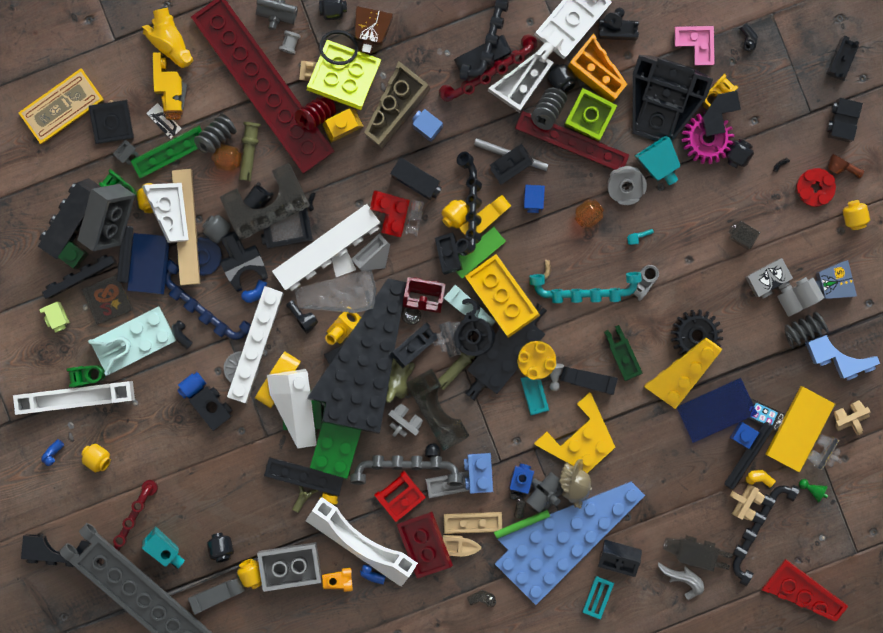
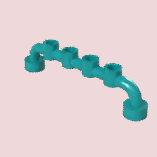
M640 272L626 273V282L630 283V286L627 289L593 288L590 290L554 289L547 291L541 286L545 284V275L534 274L529 276L530 285H534L536 293L543 298H552V303H562L563 298H571L572 303H579L583 301L582 298L590 297V302H601L602 297H609L610 302H619L621 297L633 294L637 289L638 283L642 281Z

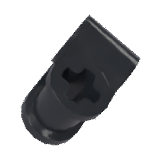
M258 182L243 201L248 207L258 211L268 204L274 193H269Z

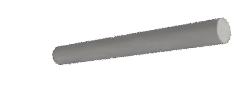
M477 138L474 146L502 156L511 151ZM533 159L534 162L530 166L547 171L549 164Z

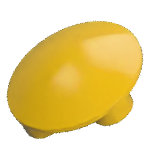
M529 342L521 348L518 354V367L526 377L532 380L543 379L550 375L556 367L555 352L545 342Z

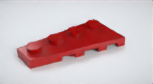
M787 559L781 563L762 587V590L767 593H772L802 608L805 607L835 622L848 608L846 603Z

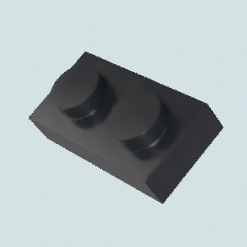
M452 232L436 237L435 241L443 274L446 275L463 270L460 255L455 250V234Z

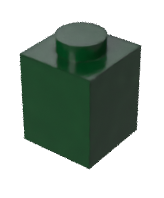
M69 241L58 258L73 269H78L88 256V253L75 243Z

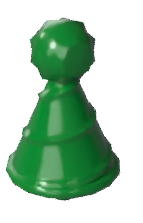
M806 479L799 481L800 488L809 490L817 500V503L823 497L827 499L828 495L825 494L827 486L810 485Z

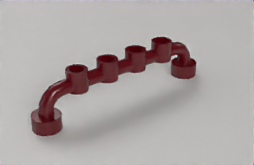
M530 34L523 36L521 39L523 49L512 51L510 57L503 61H496L494 66L485 71L481 76L475 77L471 81H463L461 87L456 90L450 85H443L439 89V96L442 100L449 102L464 93L467 95L472 94L477 85L481 83L484 85L489 84L491 77L495 74H505L508 66L511 64L523 63L524 57L536 49L538 45L537 39ZM470 85V88L465 90L466 86Z
M147 480L142 484V492L139 498L132 503V511L129 517L123 520V528L120 534L113 540V547L118 551L126 544V537L130 529L135 527V520L139 512L145 508L144 503L147 497L157 492L158 485L154 480ZM140 503L141 509H136L135 504ZM127 520L132 522L131 527L126 525ZM118 537L123 539L122 544L117 542Z

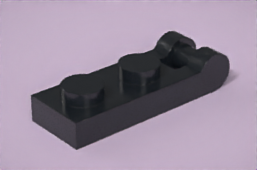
M427 322L390 354L402 369L440 337L430 329L431 326Z

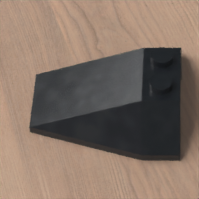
M639 55L633 71V134L654 141L667 136L673 142L707 98L713 78L694 68L656 56Z

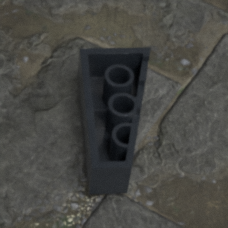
M89 178L73 183L68 191L70 195L67 199H63L58 207L60 211L50 219L49 229L45 230L39 237L41 242L38 247L55 259H59V254L68 242H73L77 237L75 231H80L91 189L101 186Z

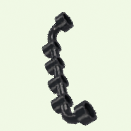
M496 0L494 14L490 20L489 32L485 39L484 50L480 57V65L477 69L471 70V65L463 64L460 70L461 80L468 81L470 77L481 76L485 72L487 65L493 64L495 54L491 53L492 47L498 46L499 36L496 35L497 29L502 30L504 18H501L502 11L507 12L509 0Z
M466 151L461 152L457 157V164L469 170V178L466 182L467 187H469V195L466 198V203L469 205V212L466 215L469 229L465 234L467 239H459L455 244L456 252L462 256L473 253L476 244L480 242L481 234L476 231V226L480 225L482 218L476 214L477 209L482 204V200L477 197V192L482 188V183L477 180V170L473 163L474 158Z
M795 485L792 487L778 486L774 488L770 496L765 494L762 502L763 508L761 512L756 511L752 520L754 525L751 529L747 528L742 536L745 539L742 546L737 545L732 554L736 556L732 565L733 571L741 579L740 584L747 586L754 574L747 569L743 572L740 565L775 504L779 494L785 493L787 494L786 498L793 502L800 491L799 487Z

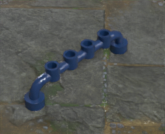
M170 259L167 261L165 285L171 290L169 295L173 299L178 301L181 298L186 302L184 307L191 313L197 311L200 314L198 319L205 325L209 323L214 325L215 329L213 331L220 337L226 335L233 340H239L248 335L251 324L243 320L239 325L241 330L233 332L225 323L217 319L213 313L205 309L197 300L190 297L181 287L173 283L171 275L172 273L176 275L179 272V266Z

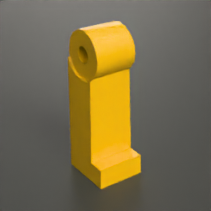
M503 195L477 213L482 218L480 225L476 226L478 233H482L511 207ZM466 222L459 228L464 235L469 229V222Z

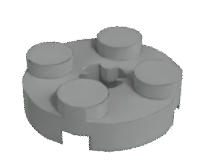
M624 166L610 173L607 188L611 198L619 204L631 205L638 202L639 198L645 194L647 183L644 175L638 168ZM625 182L632 183L629 189L625 190V187L622 188Z

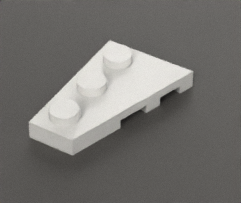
M182 184L143 185L142 188L167 242L188 241Z

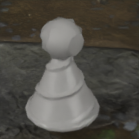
M557 360L556 367L550 374L552 379L550 389L552 391L560 389V384L557 381L564 368V365L558 364Z

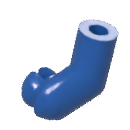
M258 279L255 289L242 292V300L247 303L259 300L267 282Z
M370 565L362 566L360 575L363 578L384 585L385 575L372 572Z

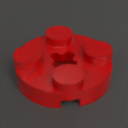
M809 169L797 180V194L801 201L808 206L819 207L827 204L835 195V178L824 169ZM816 182L821 187V190H818L817 193L813 192L814 189L811 188V185H814Z

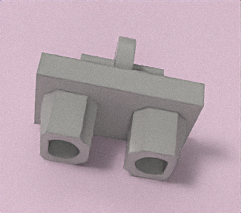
M402 403L388 414L400 423L399 426L394 422L389 425L395 430L392 435L396 437L399 433L405 437L408 433L402 429L404 426L416 436L423 420L416 414L410 422L405 420L403 417L409 409Z

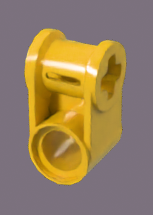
M724 74L709 90L708 96L716 97L718 94L735 91L738 87L734 86ZM707 98L702 103L703 107L708 110L711 104Z

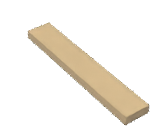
M192 169L173 170V183L182 184L189 239L185 242H177L180 285L200 284Z

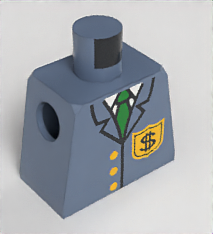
M848 260L816 273V283L824 299L857 296Z

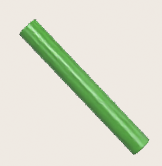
M548 509L495 531L496 538L499 539L549 518Z

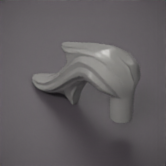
M658 562L659 569L671 578L670 582L681 581L691 586L692 590L685 593L687 600L703 593V581L686 566L684 571H675Z

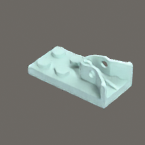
M160 306L95 339H90L88 342L92 345L105 371V376H108L175 342L176 339Z

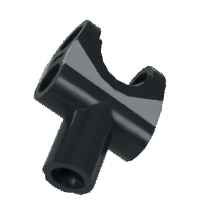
M236 231L229 232L226 236L220 238L229 257L221 260L220 264L237 292L243 290L240 284V275L245 270L256 271L263 280L268 278L263 259L256 245L245 249Z

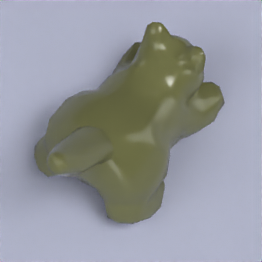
M393 358L386 396L387 403H390L394 397L402 399L408 393L407 380L415 368L413 362H410L402 369Z

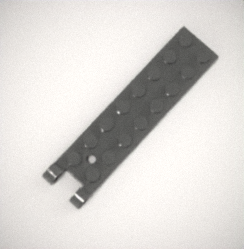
M86 523L79 530L81 536L91 543L80 555L69 543H66L59 552L65 560L75 566L151 633H212L100 536L91 524ZM97 559H103L104 563L98 564Z

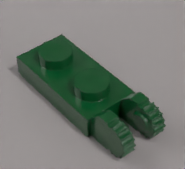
M617 325L615 326V331L621 341L614 343L612 335L608 330L604 331V334L624 381H628L643 374L628 339L625 338L620 326Z

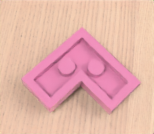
M714 26L674 28L675 47H694V66H714Z

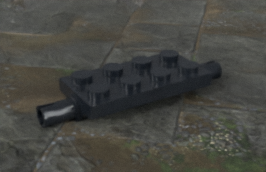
M537 303L535 309L538 311L542 306ZM545 308L541 309L539 317L509 338L502 328L499 329L495 334V342L492 348L486 354L478 356L467 369L468 372L475 376L476 380L465 392L467 396H470L475 391L470 397L475 401L482 390L487 387L494 393H499L519 368L517 358L521 348L529 342L541 341L545 336V333L537 328L536 324L547 312Z

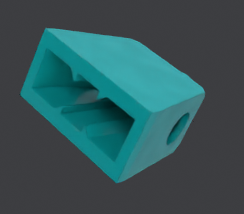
M662 137L634 155L655 180L658 181L664 178L668 185L678 181L674 170L680 167V162L669 137Z
M156 526L142 542V549L165 567L171 563L178 569L185 561L178 555L179 547ZM168 550L169 553H163L162 551Z

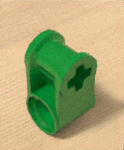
M111 169L104 181L99 183L101 187L121 184L126 189H130L136 198V190Z
M100 365L66 368L70 377L69 388L98 383L105 378V371ZM93 369L99 371L97 379H94L91 375Z

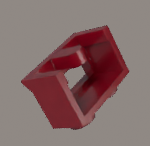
M407 277L403 307L441 313L446 284L439 281L422 280L417 277ZM410 292L439 297L438 303L427 301L425 296H421L420 299L409 298Z

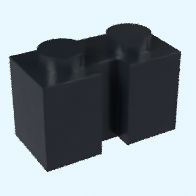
M839 98L836 102H833L831 107V113H833L832 121L829 120L826 132H829L828 137L849 143L854 141L863 103Z

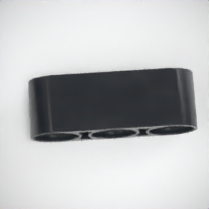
M504 35L499 36L498 46L492 47L491 53L495 54L494 62L508 56L512 52ZM485 43L454 59L459 71L463 64L471 65V70L479 67Z

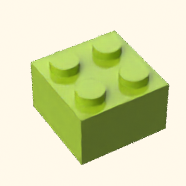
M582 88L564 126L599 142L617 105Z

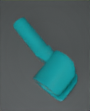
M653 229L628 235V245L639 244V238L653 234Z

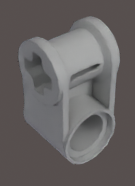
M653 265L644 266L640 271L642 281L638 283L637 288L641 292L636 289L633 293L638 297L637 300L639 302L659 277V271ZM648 268H652L655 272V276L652 279L645 277V270Z

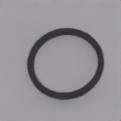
M333 30L321 38L319 51L327 62L334 65H345L352 62L357 56L358 43L350 33L342 30ZM333 34L345 35L353 41L355 52L348 60H331L323 52V41Z

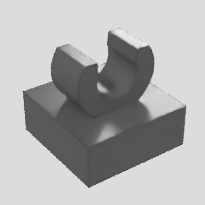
M126 139L113 153L122 163L126 162L129 165H132L129 160L131 154H134L136 157L139 156L135 151L136 148Z

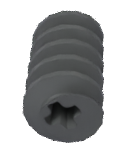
M554 87L544 91L531 114V119L537 127L543 130L552 128L567 101L565 92Z
M221 113L204 131L199 133V136L194 138V143L203 153L210 152L214 154L216 152L215 148L219 149L221 144H225L226 139H230L231 134H235L237 131L230 118Z
M813 312V318L807 315L806 321L800 318L799 324L793 321L792 328L788 324L785 325V335L791 348H794L793 342L800 346V339L807 343V336L815 339V332L822 336V329L827 333L829 331L824 319L817 312Z

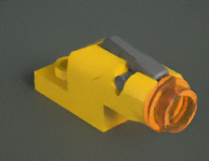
M153 53L154 92L156 94H163L161 96L163 115H165L166 120H180L185 106L187 85L182 82L178 72H164V69H167L166 58H163L161 53Z

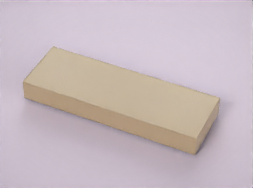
M502 512L444 514V534L495 532L502 529Z

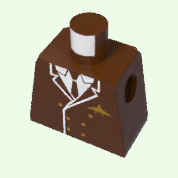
M356 7L355 39L363 42L361 47L362 53L372 54L374 44L383 45L393 20L392 13Z

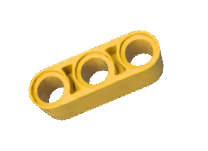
M284 351L270 374L295 371L301 361ZM266 379L256 394L255 399L271 409L275 403L270 396L268 380Z

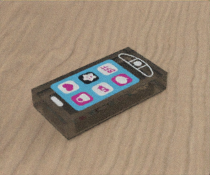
M751 399L743 416L762 425L765 422H769L775 427L774 430L777 431L786 414Z

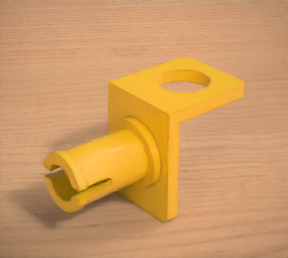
M348 307L327 330L326 342L330 345H334L336 342L341 344L352 332L361 317L352 308ZM347 314L352 315L355 318V322H351L347 318Z

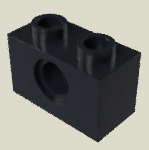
M206 386L191 398L189 402L212 431H214L233 416L231 414L233 410L227 402L222 403L218 398L221 395L215 387ZM211 401L217 404V410L214 413L208 410V404Z

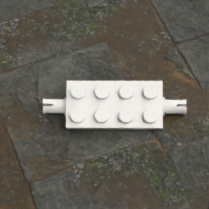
M563 0L534 34L544 43L534 56L538 59L543 54L539 61L544 63L547 57L554 51L561 58L565 59L612 2L610 0Z

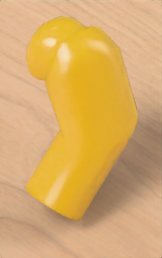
M754 470L746 476V482L750 485L762 481L770 488L776 482L764 470Z

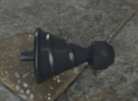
M616 8L615 12L606 14L604 17L606 27L611 30L620 29L622 26L621 17L625 14L623 8Z

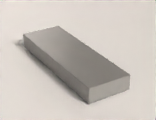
M468 471L459 472V475L463 476V485L461 486L448 485V475L425 479L429 498L470 491L466 490L465 478H469Z

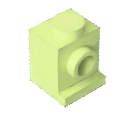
M55 302L39 309L41 313L46 314L44 320L48 327L54 329L55 333L66 329L65 325L70 323L61 302Z

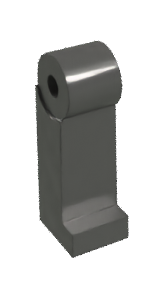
M237 577L194 594L188 600L194 615L244 592L246 589L240 578Z

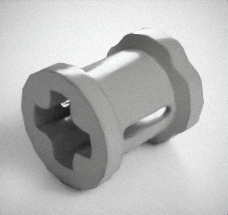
M285 30V37L282 46H279V50L295 55V47L301 35Z

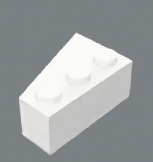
M533 54L517 68L489 87L488 92L520 113L554 62L548 58L544 63L540 62L539 60L543 55L541 54L537 59Z

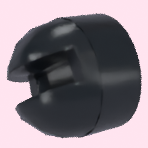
M435 443L428 444L425 449V457L440 456V447Z

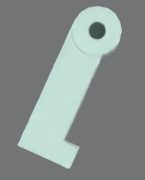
M456 285L444 297L447 302L464 315L473 310L472 304H462L464 299L471 298ZM480 307L478 317L488 321L493 326L496 321Z

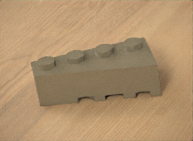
M399 61L380 99V103L364 132L381 149L431 90L425 81Z

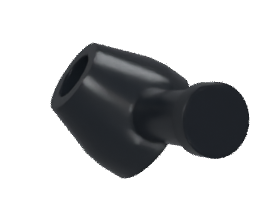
M294 300L286 304L287 308L296 317L303 331L306 334L311 332L318 323L313 313L302 314Z

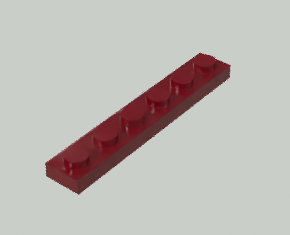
M522 111L515 127L520 132L613 170L624 167L629 158L627 153L556 124H553L549 130L540 129L533 123L531 114Z

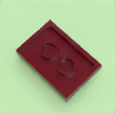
M433 512L396 524L408 557L418 563L414 568L417 579L453 566Z

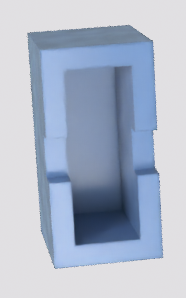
M426 109L422 112L418 111L412 118L413 129L430 142L433 141L443 128V123Z

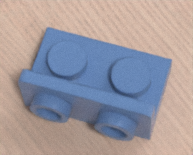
M491 453L467 454V459H464V469L468 470L469 478H465L466 490H470V494L493 492Z

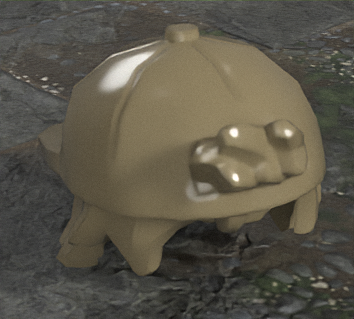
M578 459L574 466L569 465L568 462L564 464L559 483L564 492H566L562 493V496L569 499L571 503H574L575 508L581 509L582 501L592 491V481L590 475L583 471V460Z

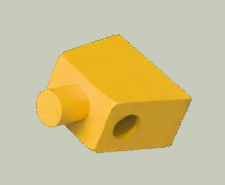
M351 108L325 120L322 125L331 143L364 127L356 110Z

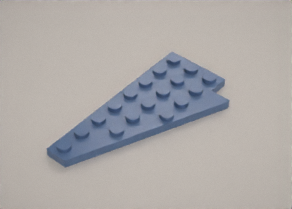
M630 481L582 501L581 509L575 508L573 504L550 513L549 518L499 538L498 540L508 550L495 562V565L537 605L645 495Z

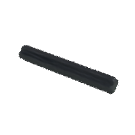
M769 422L763 424L753 444L745 451L725 481V485L728 488L735 489L775 427Z

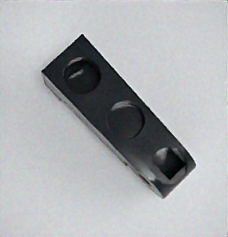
M565 366L560 377V381L614 395L618 380L616 377Z

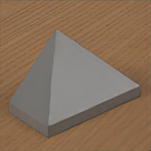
M379 233L351 260L361 271L386 268L390 244Z

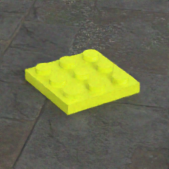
M329 40L326 41L323 48L324 54L334 61L348 60L355 52L354 49ZM358 51L357 56L352 62L345 65H334L327 62L320 55L307 85V91L361 110L380 66L381 59Z

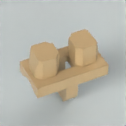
M860 400L850 405L853 414L847 416L843 408L834 412L837 431L852 426L856 435L863 434L860 421L870 417V410L868 407L865 408Z
M748 484L742 496L732 491L730 497L739 501L732 514L742 520L744 518L752 521L756 512L749 508L752 502L758 505L762 504L765 496L759 492L760 489Z

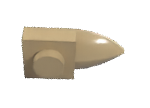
M443 535V541L449 556H469L481 550V546L468 538H463V536Z

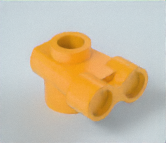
M343 568L340 572L322 575V588L343 589V592L353 591L351 568ZM331 578L336 579V583L334 585L329 584V580Z

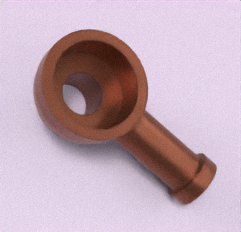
M832 154L828 166L829 170L838 175L847 170L859 179L863 176V169H859L839 156Z

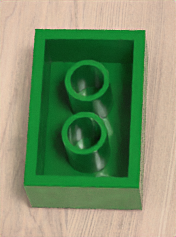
M323 423L310 468L347 479L362 430Z

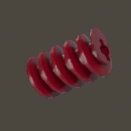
M318 96L295 112V121L299 126L313 130L336 114V106L332 99Z

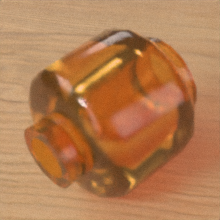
M222 144L212 154L211 159L214 161L217 169L233 171L236 167L240 166L241 153L237 147Z
M587 199L575 209L577 215L575 220L581 227L585 225L588 228H592L603 219L602 212H604V209L595 199L593 201Z

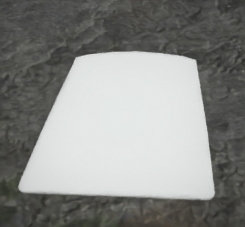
M348 252L341 257L336 255L332 258L336 277L356 270Z

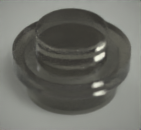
M407 307L402 312V319L407 324H417L421 320V312L419 309Z

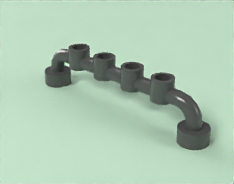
M375 455L372 457V460L363 461L358 464L355 473L350 475L351 484L363 485L366 483V475L362 474V472L366 468L376 470L392 468L394 470L448 469L451 475L447 476V484L450 486L463 485V476L459 475L457 467L451 462L442 461L440 456H432L430 461H423L422 456H412L411 461H403V456L396 455L392 456V461H384V456Z

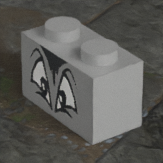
M782 258L745 277L755 297L761 296L762 299L773 294L771 290L776 287L782 289L790 284L789 280L793 279Z

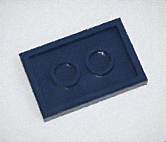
M133 234L127 291L164 294L169 243L165 236Z

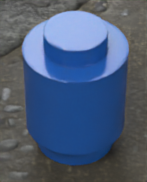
M198 372L192 373L178 384L180 388L177 391L184 399L186 397L191 399L203 390V386L207 383Z

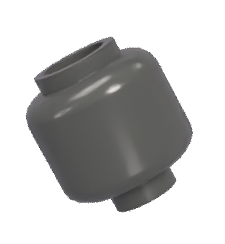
M211 215L202 225L204 228L203 234L212 242L220 243V238L229 233L231 224L220 215Z

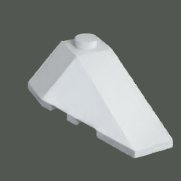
M301 369L267 375L270 396L296 447L316 446L312 402L307 399L310 394L307 370Z

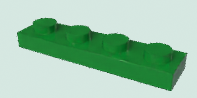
M200 125L132 159L131 163L139 178L197 150L194 138L199 136V133L202 131Z

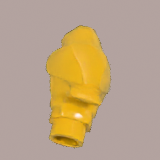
M168 8L154 10V19H152L154 29L149 25L142 26L144 29L143 34L176 65L181 68L188 67L193 62L190 51L186 49L182 35L175 26L173 16L169 14Z

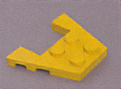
M590 392L577 403L590 419L560 446L546 431L534 442L536 446L568 462L572 466L575 465L578 459H582L583 471L586 473L593 469L615 448Z

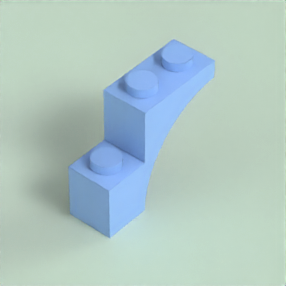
M822 335L807 343L805 342L813 363L823 366L830 363L832 358L840 378L853 379L858 376V372L863 370L865 373L876 369L875 365L880 364L877 356L855 359L842 354L831 344L827 335Z

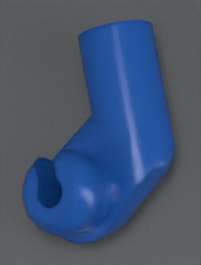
M57 439L42 455V463H45L46 466H51L55 462L53 456L65 446L61 440Z

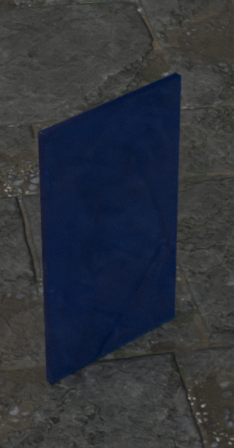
M741 378L677 407L693 443L758 414Z

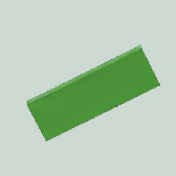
M495 227L481 237L473 253L466 256L460 255L463 270L456 271V273L461 278L465 277L506 242Z

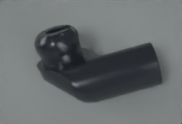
M745 23L740 30L746 36L744 49L751 52L757 46L758 35L748 23Z
M178 320L172 325L174 338L185 349H188L193 342L183 334L182 330L185 329V324Z

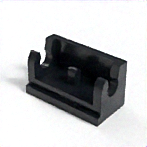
M599 19L598 39L637 40L639 37V21L622 20L620 29L611 30L606 27L604 19Z
M845 35L840 39L826 73L842 81H845L859 47L858 41L853 42L849 40L850 37Z
M521 143L491 163L490 169L500 185L532 165L534 160Z
M604 540L598 567L636 577L641 563L642 550Z

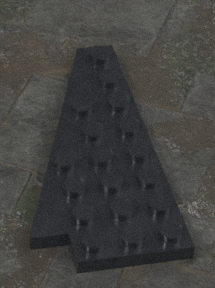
M389 278L386 280L308 395V400L325 403L322 416L323 423L377 434L380 433L393 357L390 354L395 350L407 282Z

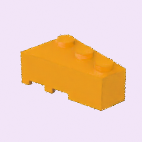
M593 33L571 60L568 67L576 77L597 94L613 103L627 83L616 66L612 64L606 51L602 49Z

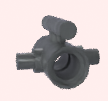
M257 0L256 15L269 18V29L276 30L277 24L280 21L294 25L298 11L297 6L285 4V0Z
M552 472L543 481L533 479L531 485L535 491L526 502L539 513L549 509L552 504L555 506L559 505L560 499L558 497L564 491L559 483L560 479Z

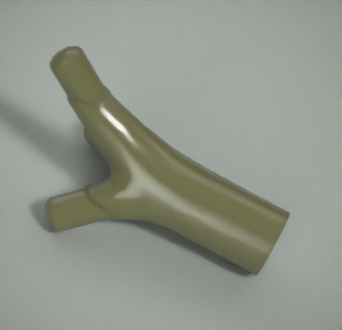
M299 486V497L292 510L299 513L306 500L318 492V490L304 492L303 486Z

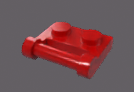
M405 471L401 472V476L381 492L378 491L374 494L395 522L426 498ZM406 482L409 487L388 503L385 498Z

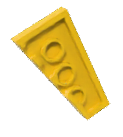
M705 338L684 356L673 362L671 366L660 372L654 379L648 381L644 387L676 409L720 354L722 348L708 338Z

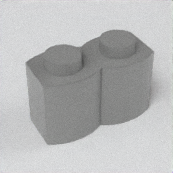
M804 277L796 282L797 286L792 288L791 285H788L781 289L782 293L777 297L788 317L824 299L814 278L808 280L807 277Z

